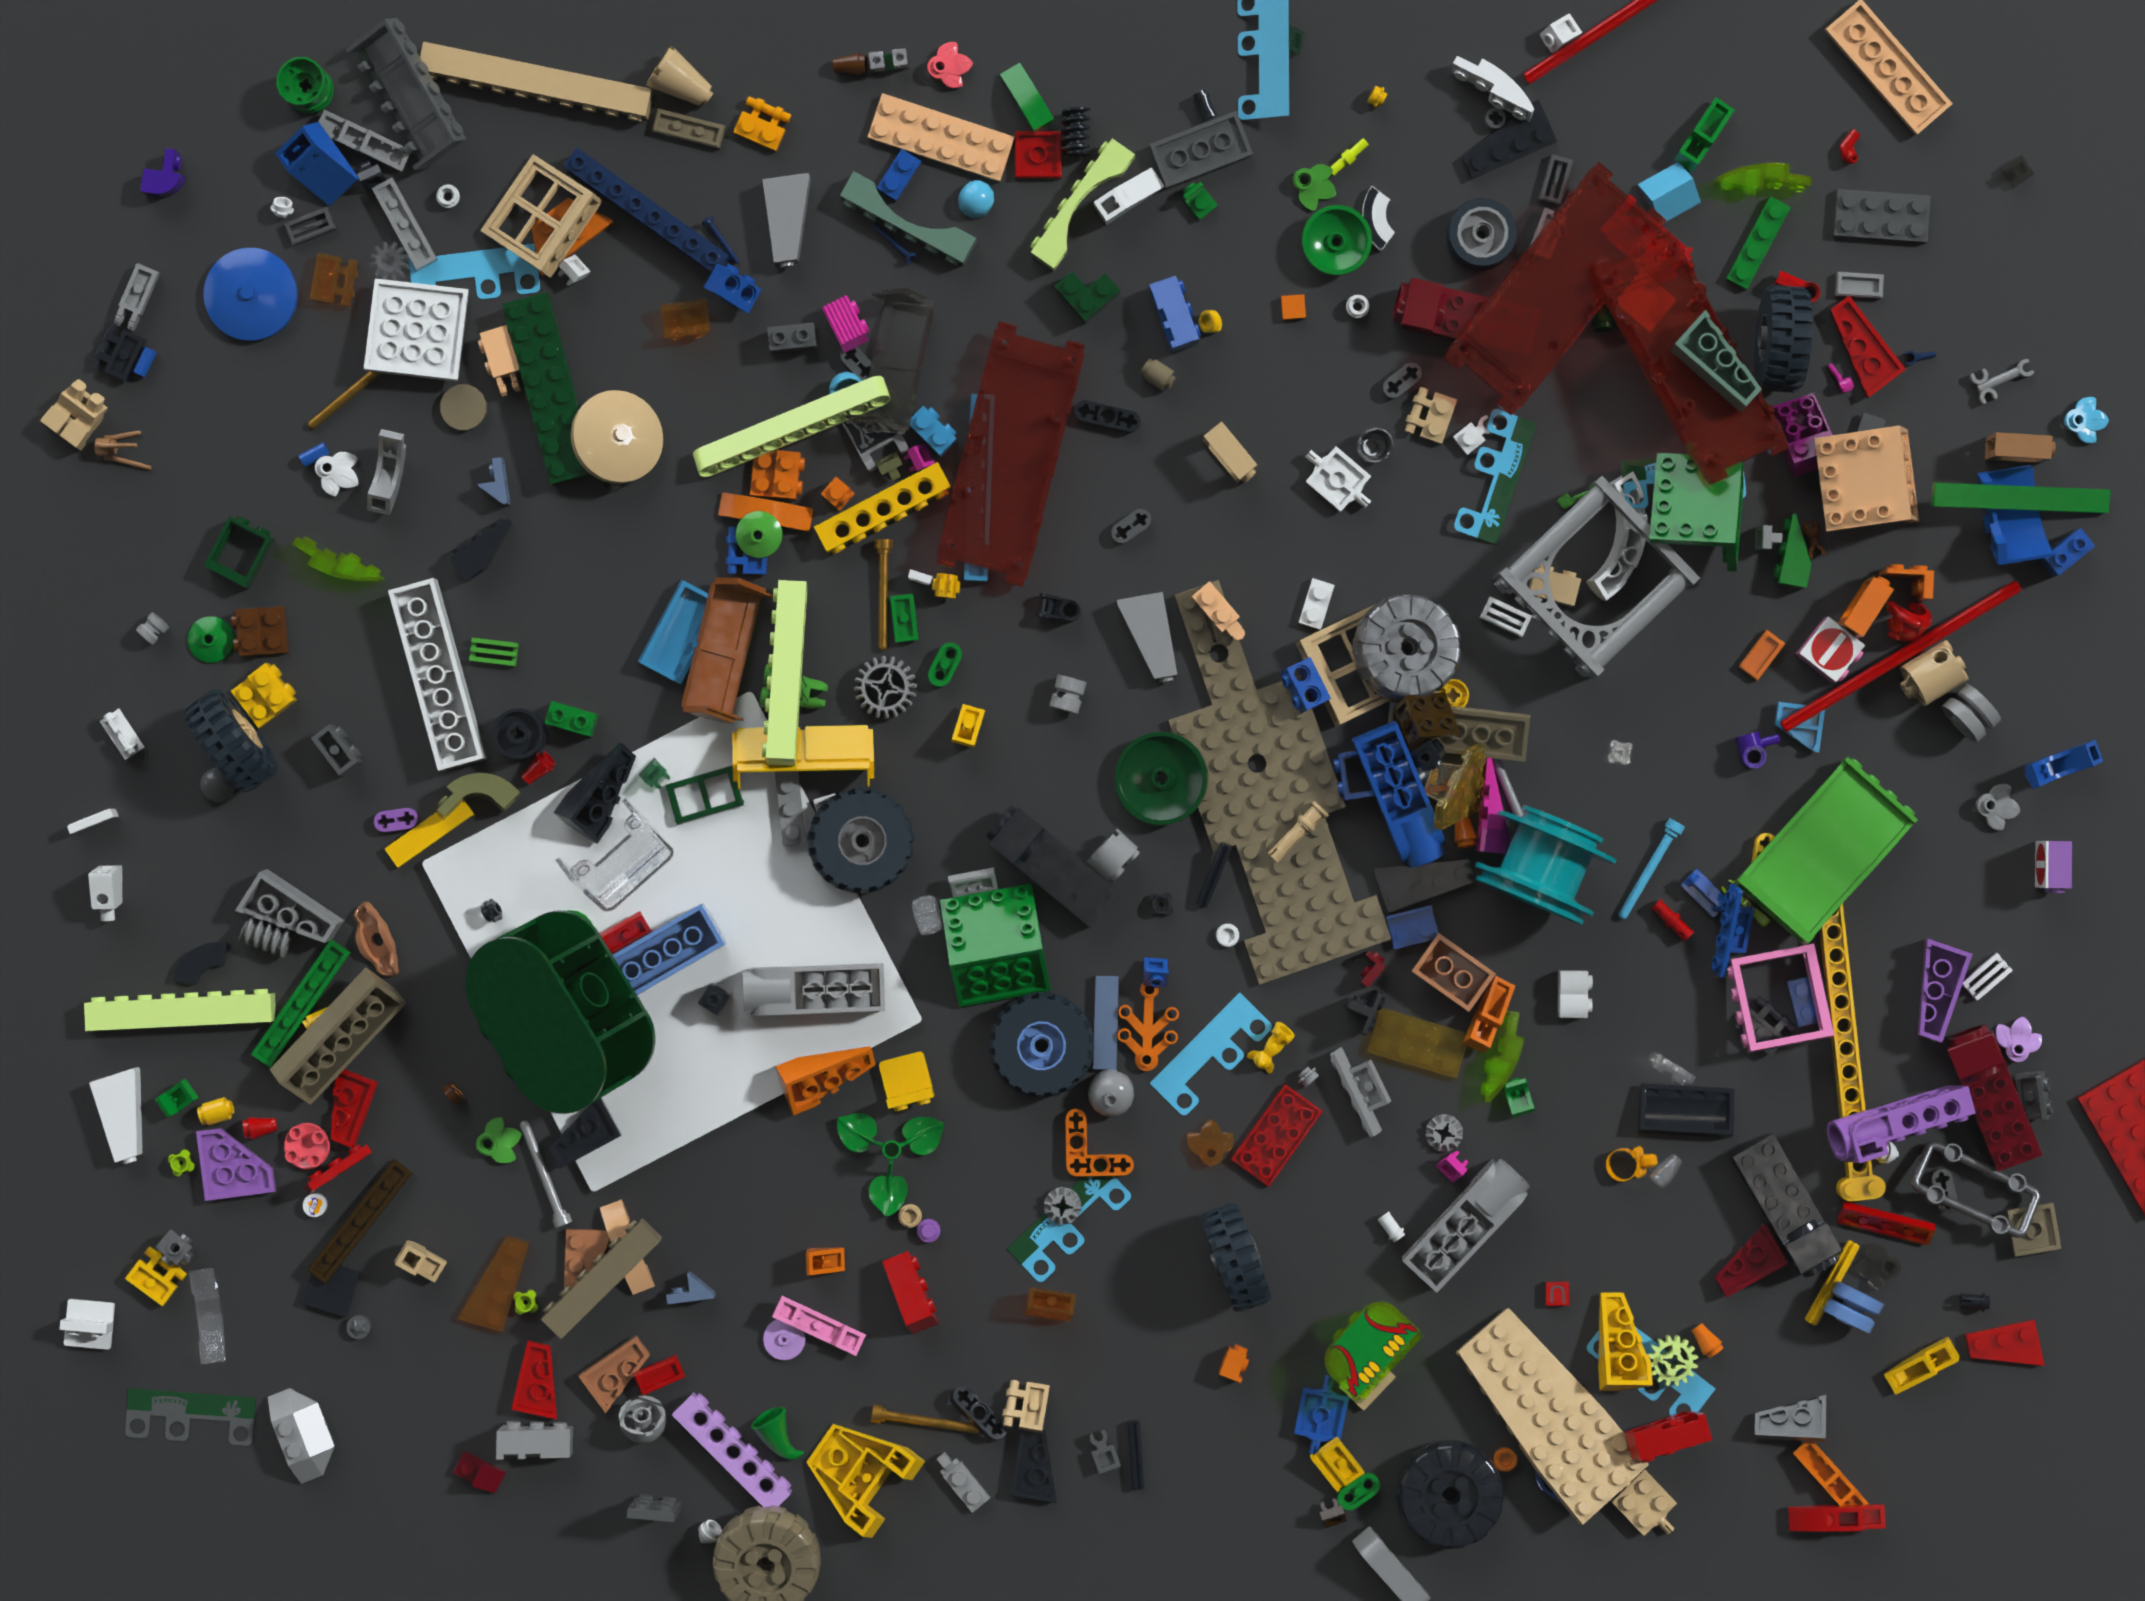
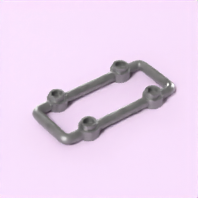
M1937 1141L1926 1143L1910 1181L1912 1188L1916 1192L1923 1194L1929 1204L1937 1205L1942 1203L1989 1225L1990 1231L1995 1235L2006 1233L2015 1238H2021L2027 1233L2041 1198L2039 1190L2027 1184L2026 1178L2023 1175L2016 1173L2010 1176L2002 1171L1998 1172L1997 1169L1963 1154L1961 1147L1954 1143L1947 1146ZM1935 1150L1941 1153L1947 1163L1961 1162L2006 1183L2007 1189L2012 1193L2023 1191L2031 1195L2019 1228L2011 1226L2005 1216L1991 1217L1945 1195L1944 1189L1938 1185L1927 1187L1921 1184L1920 1180L1932 1151Z

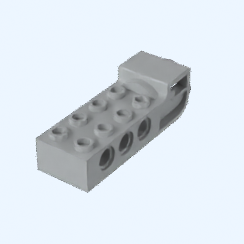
M883 963L749 968L747 972H742L744 1013L751 1012L752 1016L885 1011Z
M1491 1159L1470 1181V1185L1402 1256V1261L1437 1293L1526 1198L1530 1185L1504 1160L1499 1159L1498 1162H1495Z

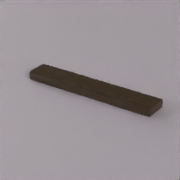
M394 1159L307 1271L324 1284H327L412 1176L413 1172Z

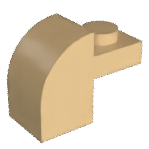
M409 1240L405 1242L394 1261L396 1266L415 1276L418 1273L434 1283L447 1263L446 1260L426 1250V1247Z

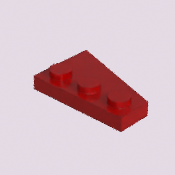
M344 1069L337 1076L335 1087H333L334 1110L332 1111L331 1140L351 1148L355 1147L378 1086V1081Z
M358 1144L348 1151L350 1156L344 1160H341L339 1157L328 1164L330 1169L324 1173H321L319 1170L308 1177L310 1182L304 1187L308 1195L312 1194L317 1188L327 1184L337 1177L338 1174L343 1173L370 1155L372 1151L367 1144L362 1148Z
M2033 1319L1964 1334L1969 1357L2045 1366L2036 1323Z
M527 1340L511 1410L557 1419L550 1345Z

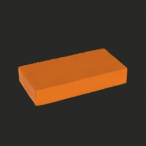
M1766 629L1738 668L1758 681L1785 643Z

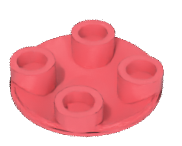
M302 1123L292 1127L284 1141L285 1158L300 1169H313L320 1166L326 1160L330 1151V1142L327 1134L321 1127L312 1123Z

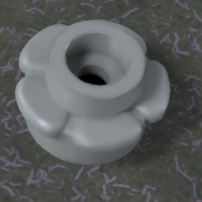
M1307 1067L1298 1075L1300 1078L1298 1083H1301L1305 1088L1319 1076L1315 1071L1316 1068L1311 1070Z

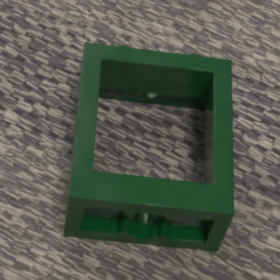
M239 515L236 519L229 516L204 567L250 589L275 539L269 536L270 531L260 526L257 529L250 527L249 520ZM236 526L264 540L247 576L218 562Z

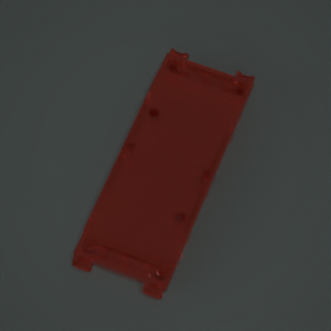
M1599 161L1594 167L1590 168L1575 189L1570 191L1562 206L1551 215L1552 219L1531 246L1523 251L1520 259L1511 266L1512 270L1490 298L1480 305L1478 312L1465 324V328L1447 349L1448 352L1443 357L1447 363L1457 370L1464 364L1502 397L1497 404L1510 415L1514 414L1517 409H1520L1539 387L1644 254L1650 243L1663 228L1662 225L1666 222V219L1652 207L1646 212L1613 184L1610 178L1614 174Z
M1667 230L1653 237L1652 243L1654 247L1614 265L1611 264L1608 258H1605L1592 265L1591 271L1608 309L1692 461L1694 460L1704 480H1707L1709 485H1713L1728 478L1729 476L1725 470L1765 451H1768L1770 456H1775L1790 447L1786 441L1787 437L1782 430V426L1773 414L1775 410L1772 404H1767L1763 398L1762 386L1759 382L1758 385L1761 387V391L1742 412H1739L1670 351L1679 338L1706 310L1711 316L1712 322L1723 333L1722 336L1729 346H1732L1736 356L1744 364L1736 351L1738 343L1731 340L1728 333L1729 327L1724 328L1705 294L1707 290L1705 284L1699 282L1695 275L1693 262L1688 261L1680 242L1675 237L1673 238L1670 231Z
M999 321L997 328L993 332L936 553L938 556L936 564L955 569L956 561L1004 573L1006 574L1004 580L1006 583L1023 587L1024 581L1028 577L1034 550L1036 549L1037 537L1043 522L1042 516L1051 481L1055 475V467L1059 458L1058 454L1065 426L1071 413L1072 400L1078 386V378L1085 355L1083 354L1085 345L1067 340L1064 348L1015 335L1017 326Z

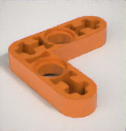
M1078 1108L1068 1111L1066 1115V1167L1071 1175L1124 1176L1132 1172L1134 1162L1129 1155H1087L1086 1114ZM1074 1112H1078V1115L1083 1117V1121H1079L1078 1127L1079 1129L1084 1128V1133L1077 1131L1069 1133V1128L1074 1129V1122L1069 1120V1117H1072ZM1075 1135L1083 1139V1145L1079 1149H1074L1070 1145V1139ZM1086 1158H1091V1172H1086L1087 1167H1081L1079 1172H1075L1074 1168H1070V1164L1075 1161L1074 1159H1079L1080 1163H1087ZM1101 1158L1107 1162V1168L1104 1171L1098 1172L1094 1169L1093 1164L1096 1159ZM1109 1158H1114L1113 1163H1120L1121 1158H1126V1162L1130 1163V1167H1126V1171H1121V1167H1113L1115 1172H1109L1111 1166Z

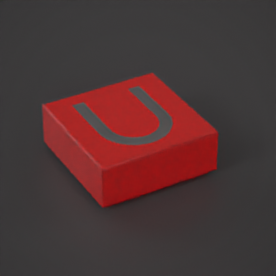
M1545 1282V1305L1569 1306V1282Z

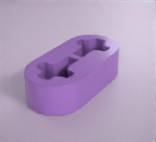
M412 808L382 811L374 818V825L381 832L411 829L419 823V814ZM406 812H409V815L414 816V820H411L410 825H408L406 821L399 822V817H405ZM383 815H386L388 819L394 818L395 822L388 823L387 828H385L384 825L379 823V820H382Z

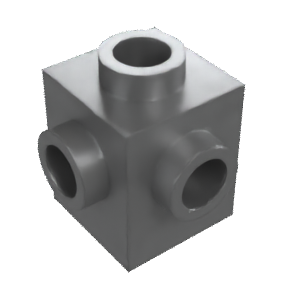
M171 1229L156 1246L164 1254L161 1259L171 1267L174 1263L179 1267L182 1264L187 1265L194 1257L192 1252L195 1249L191 1246L193 1241L184 1233L179 1236ZM180 1247L179 1251L175 1253V1248Z

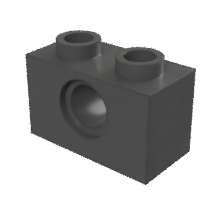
M814 322L767 327L769 350L772 354L818 349Z

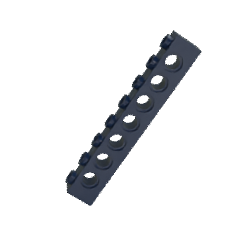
M577 147L563 165L566 171L710 273H712L716 264L726 267L731 260L727 253Z

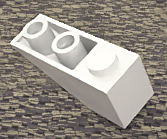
M1151 167L1094 201V207L1105 224L1108 225L1165 186Z

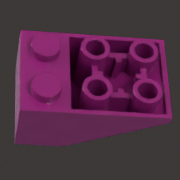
M1811 393L1769 407L1785 458L1793 476L1797 477L1818 470L1814 438L1832 436L1833 434L1815 394Z

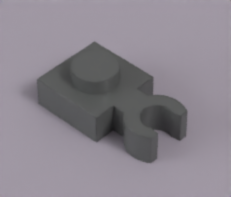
M1104 1429L1101 1430L1103 1438L1099 1441L1094 1438L1093 1433L1090 1434L1091 1443L1097 1446V1449L1092 1450L1091 1453L1099 1474L1121 1467L1114 1444H1106L1107 1432Z

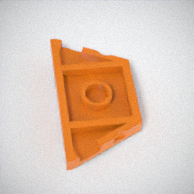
M570 198L565 199L547 214L560 222L574 200ZM596 211L564 259L570 257L614 223L613 220ZM540 219L532 226L536 254L539 253L554 231V228Z

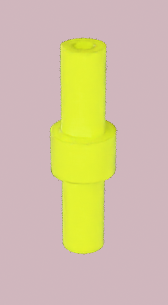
M1364 138L1350 150L1347 148L1341 154L1342 157L1330 167L1333 169V176L1347 164H1352L1356 160V156L1369 145Z

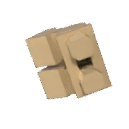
M78 379L60 394L58 401L54 406H51L40 421L81 451L92 432L102 422L108 407L103 405L104 397L98 393H93L92 395L85 391L86 384Z

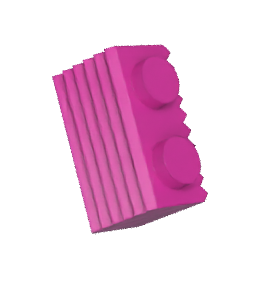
M844 295L822 307L844 353L869 341L866 333L870 332L864 319L859 321L857 314L861 312L855 300L850 302L847 295Z

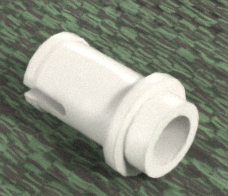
M1387 1212L1377 1220L1390 1236L1389 1240L1392 1239L1393 1242H1396L1405 1235L1403 1232L1404 1228L1399 1227L1390 1212Z

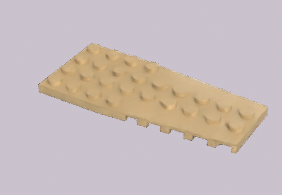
M1509 1308L1504 1309L1456 1351V1355L1460 1356L1468 1367L1466 1369L1469 1374L1473 1375L1481 1386L1480 1390L1482 1393L1487 1395L1494 1405L1493 1409L1497 1415L1500 1414L1507 1424L1506 1428L1510 1434L1514 1435L1520 1443L1519 1447L1534 1469L1579 1525L1586 1523L1649 1465L1648 1462L1641 1463V1461L1631 1458L1625 1434L1606 1410Z

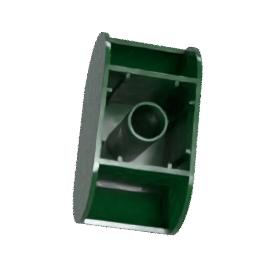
M564 910L544 913L486 943L471 958L466 971L465 988L470 1009L478 1020L479 1031L484 1038L492 1043L503 1061L502 1066L505 1074L515 1081L524 1096L538 1107L558 1114L577 1112L635 1078L649 1064L655 1049L653 1022L601 935L584 917Z

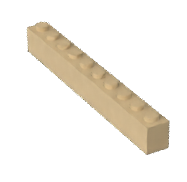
M423 42L420 58L427 65L428 72L433 80H437V77L446 78V82L459 85L460 81L469 83V87L482 89L483 86L492 88L491 91L505 94V91L514 92L516 97L528 99V95L537 97V101L551 103V100L560 102L559 105L568 108L578 105L582 106V110L596 113V110L605 111V115L611 117H619V114L626 115L629 120L635 122L649 119L654 95L651 88Z

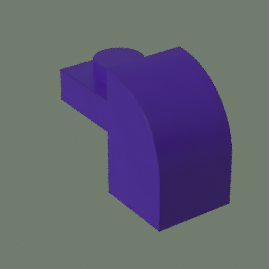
M165 149L162 171L143 169L140 192L149 196L169 197L182 188L185 177L177 173V170L180 171L182 166V157H180L178 151L175 149Z

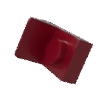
M464 1451L453 1473L472 1482V1487L496 1493L506 1471Z

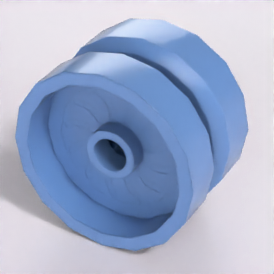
M1837 1281L1832 1292L1835 1296L1843 1299L1844 1302L1842 1304L1829 1299L1823 1311L1854 1329L1858 1328L1871 1333L1875 1322L1863 1313L1867 1311L1873 1315H1879L1884 1303Z

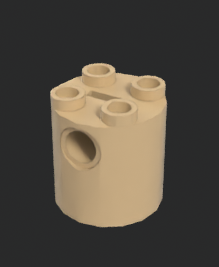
M1947 640L1935 645L1900 667L1904 678L1900 686L1904 694L1909 699L1916 698L1923 706L1928 705L1969 679L1964 671V668H1966L1964 661L1960 656H1954L1952 653L1953 649Z

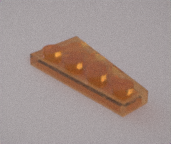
M506 1236L458 1319L503 1332L530 1242Z

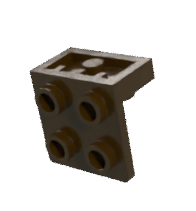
M1445 692L1432 693L1423 697L1408 695L1393 709L1408 750H1416L1427 738L1457 736L1459 734V729Z

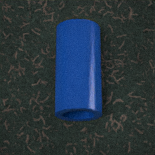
M144 346L132 371L146 377L157 352Z
M322 442L301 453L299 458L302 464L307 467L315 463L320 457L328 456L330 452L326 444Z

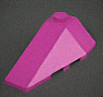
M1485 758L1475 851L1506 854V849L1509 848L1511 843V836L1508 835L1506 820L1497 815L1499 810L1503 811L1492 758Z

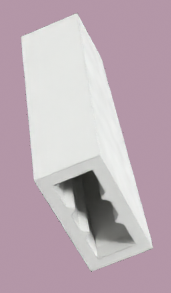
M139 1067L89 1082L114 1162L122 1160L123 1165L136 1161V1156L142 1154L141 1076Z

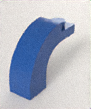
M2092 740L2027 764L2024 767L2026 771L2025 776L2031 788L2034 789L2104 761L2096 740Z

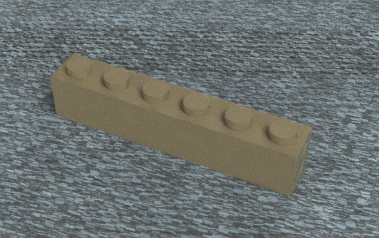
M643 1218L638 1222L633 1220L625 1228L627 1233L622 1238L617 1236L608 1245L611 1249L605 1255L601 1252L592 1261L594 1266L589 1271L586 1269L582 1270L575 1278L577 1282L572 1287L567 1285L559 1294L561 1298L556 1303L551 1301L543 1309L545 1314L541 1320L560 1339L661 1241L662 1236Z

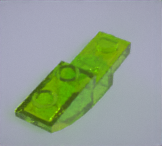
M1760 163L1728 171L1718 176L1714 180L1713 185L1719 186V189L1723 191H1733V188L1742 189V193L1752 195L1760 192L1763 189L1764 183L1767 184L1766 187L1780 189L1781 186L1790 187V191L1803 192L1804 189L1807 190L1811 186L1812 177L1789 173L1790 164Z
M307 536L303 539L296 537L292 543L295 547L312 556L307 565L331 576L349 581L368 583L383 582L385 577L380 575L382 570L372 564H369L368 567L360 563L362 558L352 552H349L348 555L341 552L338 559H335L336 553L327 548L323 551L315 547L317 542Z
M1508 1010V1014L1505 1015L1501 1028L1505 1029L1504 1036L1499 1038L1497 1051L1501 1052L1500 1056L1491 1054L1490 1059L1485 1061L1484 1073H1487L1486 1082H1482L1480 1087V1096H1483L1484 1102H1490L1501 1091L1519 1060L1525 1039L1523 1036L1516 1035L1519 1012Z

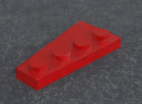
M1847 296L1829 310L1867 398L1906 370L1850 296Z

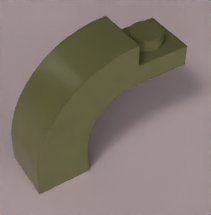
M488 773L468 774L454 780L447 786L446 791L451 796L448 797L446 795L437 804L439 807L437 815L442 820H445L463 801L473 797H481L491 801L504 813L520 797V792L511 783L499 776Z

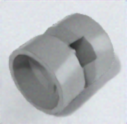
M1058 675L1054 686L1057 692L1052 694L1049 706L1078 714L1081 706L1079 696L1084 695L1087 682Z

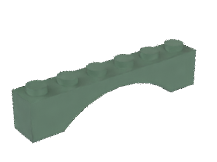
M854 171L840 194L841 199L844 200L843 205L852 210H855L856 207L864 211L863 215L872 221H876V219L881 220L885 223L884 227L894 233L897 230L903 232L905 239L914 244L917 241L925 244L924 249L935 255L938 252L945 255V260L955 266L958 263L964 266L977 242L975 237L957 227L930 229L905 221L885 204L873 181Z

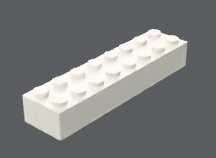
M431 578L388 590L438 771H445L487 759L438 580Z

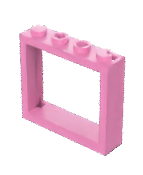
M1814 944L1735 958L1728 962L1727 977L1728 980L1732 979L1734 986L1731 989L1733 1003L1737 1002L1739 1010L1736 1012L1738 1026L1742 1025L1744 1033L1741 1035V1042L1743 1047L1747 1048L1748 1053L1834 1036ZM1803 954L1820 1031L1756 1043L1740 966Z

